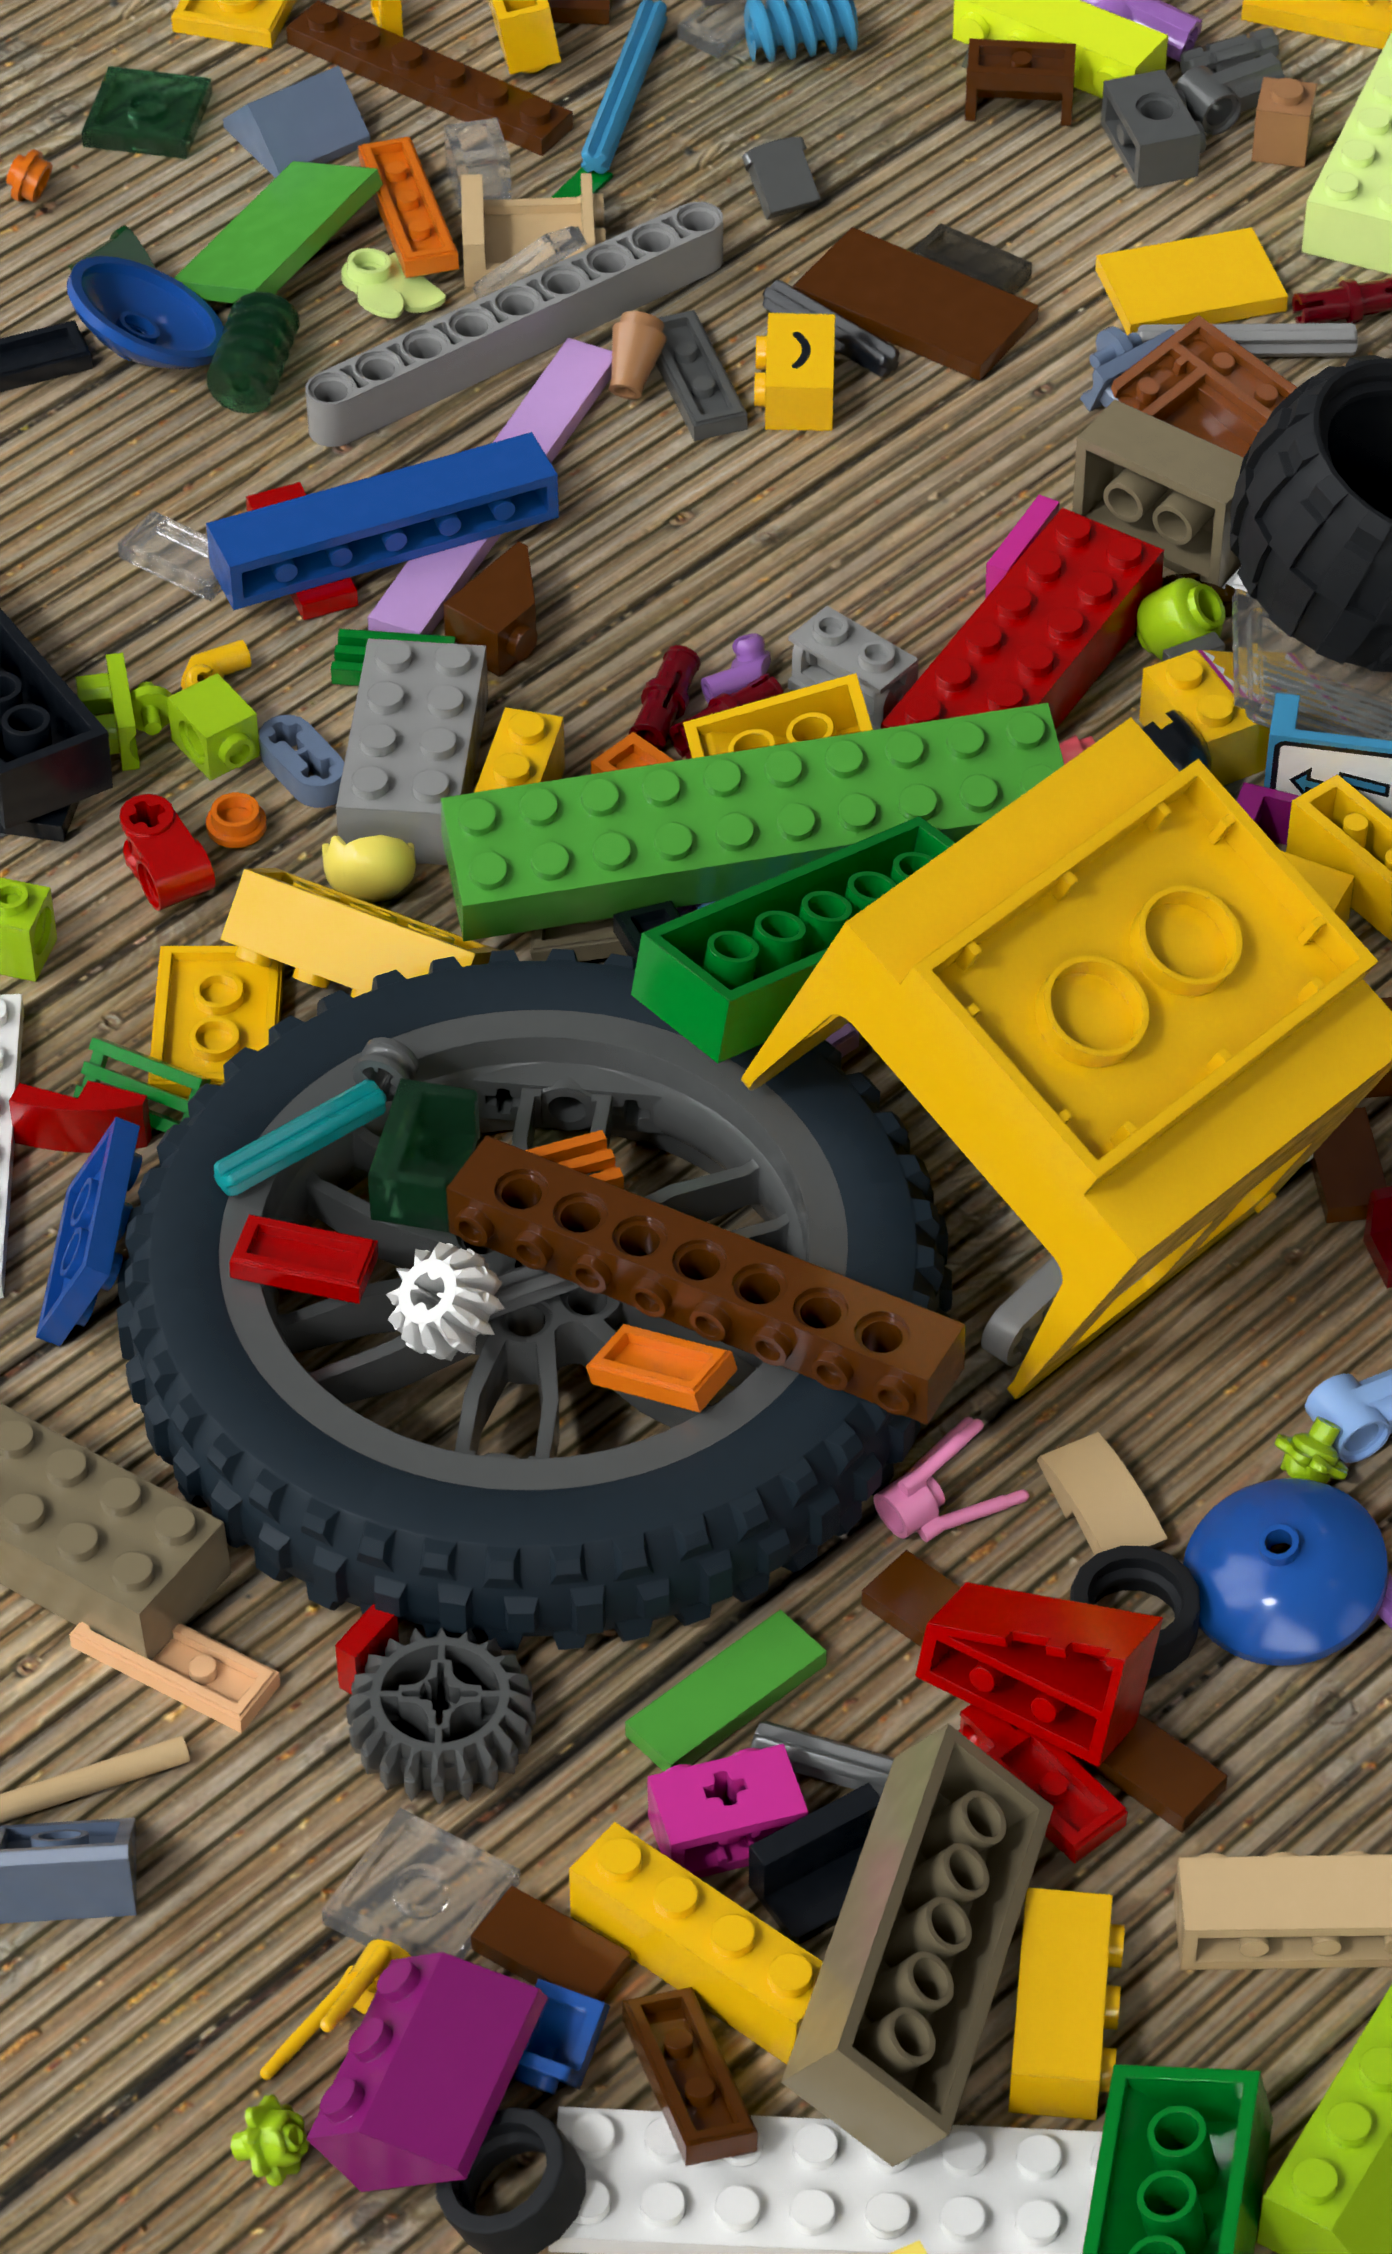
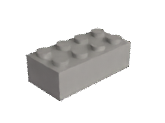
M368 638L336 804L338 836L346 844L358 838L385 835L402 839L407 844L413 843L415 846L416 863L448 865L441 834V798L473 792L488 702L486 646Z

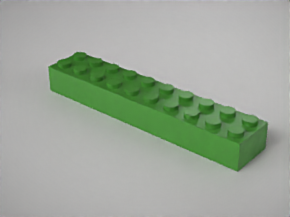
M1042 703L441 798V834L463 941H470L613 918V914L667 901H672L675 907L719 901L918 816L956 843L1061 768L1064 762L1049 704Z

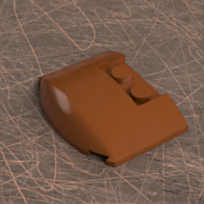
M1198 315L1113 380L1111 390L1114 397L1118 398V401L1241 457H1245L1260 428L1266 424L1272 411L1297 387Z

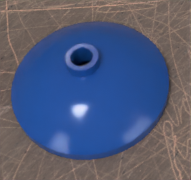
M96 256L78 262L73 267L67 280L68 296L78 317L106 347L126 360L157 368L191 369L213 362L219 356L225 344V329L215 311L190 288L152 267L123 258Z
M1299 1478L1272 1479L1242 1488L1224 1498L1197 1525L1189 1540L1183 1560V1565L1189 1569L1199 1586V1627L1222 1649L1239 1658L1258 1664L1274 1666L1299 1665L1313 1662L1336 1653L1349 1645L1370 1625L1378 1613L1386 1594L1389 1578V1564L1385 1542L1379 1527L1368 1511L1358 1501L1335 1487ZM1287 1543L1291 1545L1284 1553L1275 1554L1269 1551L1272 1546Z

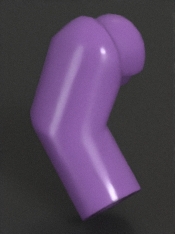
M751 633L736 638L732 646L736 658L733 660L731 668L701 679L703 695L708 704L710 699L719 694L726 693L730 695L733 692L735 693L767 673L771 657L770 652L764 648L765 642L761 635Z

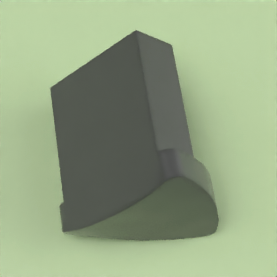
M789 137L771 141L754 147L742 155V161L746 171L750 174L766 220L815 206L820 200L803 152L807 148L802 137Z

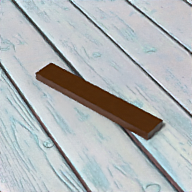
M905 1550L862 1590L861 1605L922 1647L928 1621L949 1601L960 1587L911 1552ZM1140 1713L1136 1725L1099 1767L1075 1756L1181 1833L1227 1787V1774Z

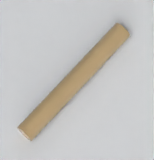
M181 1735L1 1793L0 1823L190 1762V1756L185 1740Z

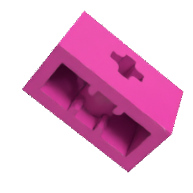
M784 1744L763 1749L746 1748L734 1753L730 1757L696 1765L680 1764L668 1768L663 1773L647 1776L648 1818L659 1850L698 1878L749 1866L750 1845L808 1815V1809Z

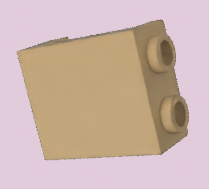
M581 173V195L578 197L483 200L482 174L461 175L464 288L506 287L606 241L605 228H594V226H604L603 193H593L592 173Z

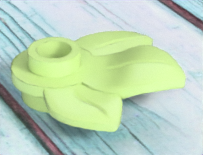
M358 249L348 256L347 262L341 270V281L344 286L357 294L358 303L365 310L376 316L391 319L399 318L403 310L410 313H425L438 308L446 301V295L424 277L426 275L405 278L395 252L388 255L378 249Z

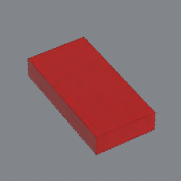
M249 1214L229 1261L230 1278L360 1304L378 1258V1240Z

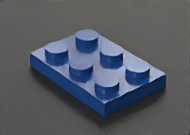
M115 1117L67 1188L36 1338L61 1346L75 1324L82 1327L86 1325L93 1312L99 1290L109 1291L117 1279L123 1255L115 1252L116 1243L125 1233L126 1224L131 1209H133L132 1204L125 1202L126 1193L132 1188L137 1179L143 1158L142 1155L135 1153L139 1125Z

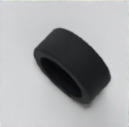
M1118 1546L1097 1553L1080 1567L1071 1585L1070 1601L1095 1605L1104 1596L1119 1591H1142L1159 1597L1172 1608L1175 1619L1165 1629L1160 1630L1148 1679L1173 1671L1189 1657L1198 1636L1200 1592L1199 1586L1191 1572L1172 1555L1147 1546Z
M509 2107L496 2112L465 2180L436 2183V2199L448 2222L468 2245L481 2254H537L559 2240L577 2218L586 2194V2171L577 2151L554 2122L536 2110ZM530 2151L545 2154L546 2169L541 2182L525 2202L506 2213L494 2216L477 2214L476 2199L482 2183L496 2166L514 2155Z

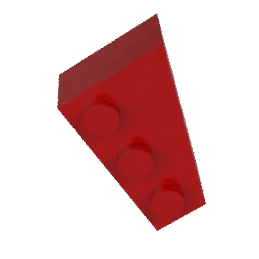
M966 1582L928 1621L915 1677L1099 1767L1137 1723L1163 1617Z

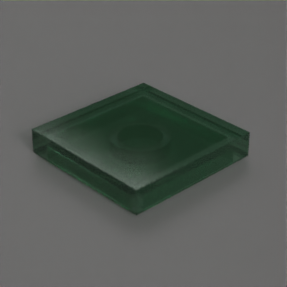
M108 67L81 132L83 147L187 159L212 96L211 78Z

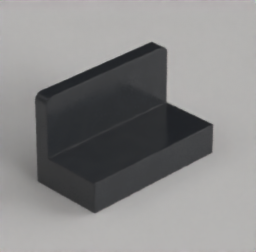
M870 1783L853 1790L749 1846V1887L787 1938L797 1945L830 1929L837 1923L880 1800V1796Z

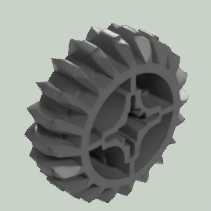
M444 1627L440 1628L436 1637L424 1638L415 1628L410 1637V1644L403 1645L389 1638L385 1648V1657L369 1654L367 1663L364 1666L365 1673L356 1674L354 1677V1682L351 1686L352 1697L349 1698V1703L346 1706L347 1723L351 1725L349 1728L351 1746L356 1754H361V1764L365 1767L367 1774L380 1773V1781L384 1784L386 1791L404 1783L405 1793L409 1796L411 1802L423 1790L432 1791V1795L439 1805L446 1796V1791L458 1790L468 1801L473 1793V1785L476 1783L494 1791L496 1783L499 1781L498 1772L515 1774L516 1766L519 1764V1754L528 1753V1747L532 1742L531 1731L536 1723V1707L532 1703V1684L528 1680L527 1674H521V1666L515 1654L502 1656V1649L498 1645L496 1638L477 1645V1637L471 1628L460 1638L450 1637L449 1632ZM446 1703V1710H443L442 1724L437 1725L436 1718H440V1705Z

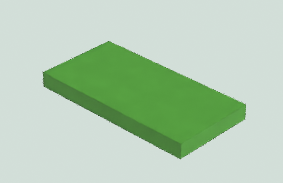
M292 161L174 279L190 288L204 301L262 307L380 189L383 183L378 169Z

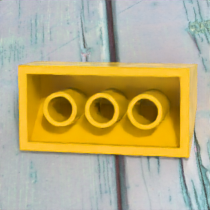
M277 868L244 869L220 939L238 946L235 956L240 959L269 968L272 965L273 959L295 967L292 975L293 978L328 989L331 980L353 988L350 995L353 998L370 992L372 990L373 978L380 974L397 970L406 979L428 974L433 960L452 956L456 958L462 967L488 964L491 952L500 951L474 940L463 941L462 936Z

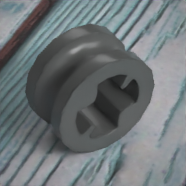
M376 1037L369 1040L361 1053L362 1057L358 1059L352 1070L354 1081L358 1084L366 1079L374 1080L379 1088L384 1091L387 1098L386 1102L398 1101L404 1098L410 1087V1081L413 1080L419 1069L415 1054L406 1045L394 1039Z

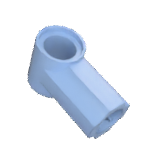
M1392 1369L1359 1382L1351 1374L1335 1375L1319 1384L1308 1396L1305 1410L1313 1422L1319 1416L1335 1423L1341 1428L1332 1446L1336 1449L1339 1458L1343 1462L1355 1463L1372 1456L1385 1444L1389 1435L1392 1434Z

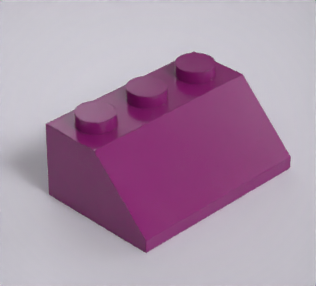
M445 1952L391 1960L389 1966L378 1979L377 1991L361 2025L354 2031L349 2040V2050L333 2084L324 2093L320 2101V2111L306 2139L361 2192L465 2180L548 1997L537 1987Z

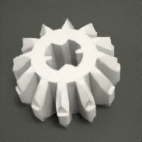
M439 1242L433 1252L415 1249L414 1266L411 1269L396 1268L403 1281L400 1288L386 1294L391 1303L396 1306L388 1321L394 1326L395 1330L402 1333L401 1339L406 1341V1345L420 1354L425 1352L439 1360L446 1359L452 1361L457 1351L475 1354L476 1337L479 1334L495 1335L488 1321L490 1315L505 1309L499 1299L494 1296L503 1283L497 1278L496 1273L488 1269L489 1264L484 1262V1257L471 1249L464 1250L451 1243Z

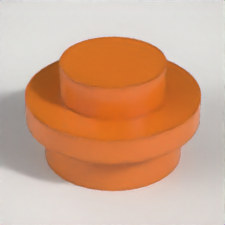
M32 149L26 156L19 154L14 159L6 178V184L12 186V199L21 202L25 198L35 203L41 197L52 172V163L43 159L42 152Z
M240 792L227 793L217 798L206 817V830L210 839L216 844L227 848L250 846L259 841L267 829L266 814L256 799Z

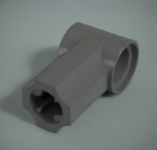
M1268 53L1216 73L1207 66H1195L1187 70L1179 78L1175 89L1183 91L1187 109L1193 120L1200 121L1207 134L1218 135L1229 130L1236 123L1241 112L1257 107L1264 77L1278 79L1286 77L1284 76L1281 62L1272 53Z

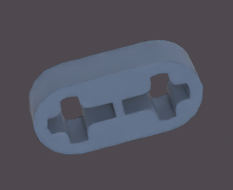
M279 715L263 723L259 730L261 760L267 769L302 804L313 808H325L336 804L344 767L342 757L301 717ZM297 745V750L295 751L292 747ZM311 771L314 775L309 777L308 772Z

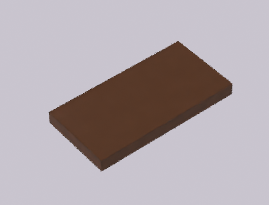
M854 227L848 230L793 285L797 290L875 336L979 381L1038 321L1039 305Z

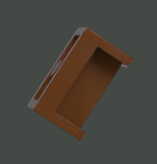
M969 39L965 121H976L977 97L1062 101L1061 126H1071L1076 44Z

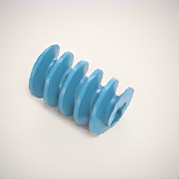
M747 0L744 27L752 62L755 61L757 49H763L769 63L775 62L778 46H783L789 60H793L796 58L798 43H804L809 56L815 57L819 40H824L830 54H836L838 41L841 37L845 38L851 51L857 50L859 32L857 12L853 0H786V3L783 0H766L765 7L761 0Z

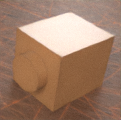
M1263 78L1256 108L1251 161L1305 168L1312 137L1317 83L1301 82L1292 78Z

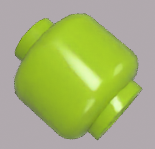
M1179 578L1150 593L1140 602L1137 611L1136 628L1138 640L1147 652L1154 654L1158 659L1162 660L1163 650L1212 632L1221 637L1225 621V608L1221 598L1212 587L1192 578Z

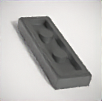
M695 310L658 317L665 325L663 333L667 338V342L655 364L693 440L698 441L747 430L748 414Z

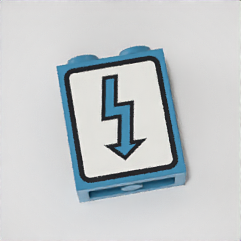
M1276 693L1269 733L1264 787L1301 796L1338 774L1392 819V741L1298 730L1296 728L1300 695Z

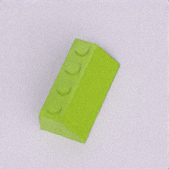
M1392 1984L1263 2196L1257 2243L1278 2254H1392Z

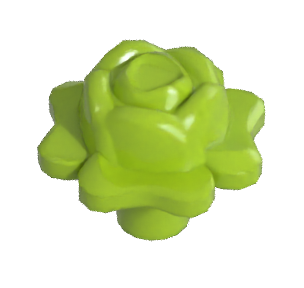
M1317 1416L1309 1433H1299L1293 1437L1278 1434L1274 1444L1278 1449L1285 1452L1280 1466L1281 1470L1287 1471L1288 1475L1292 1478L1313 1480L1325 1484L1331 1477L1345 1480L1349 1469L1342 1461H1339V1455L1332 1446L1341 1428L1335 1423Z
M266 2095L258 2106L246 2109L245 2120L247 2128L232 2136L231 2151L238 2161L251 2160L253 2175L257 2178L266 2177L268 2184L276 2187L282 2186L287 2175H295L300 2172V2160L308 2152L309 2141L306 2139L307 2134L304 2131L305 2122L303 2117L294 2112L291 2105H281L275 2095Z

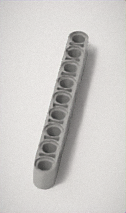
M707 202L684 204L317 373L306 383L309 436L317 444L326 447H339L351 443L564 343L567 338L573 339L620 317L624 312L633 311L714 273L723 263V213L717 206Z

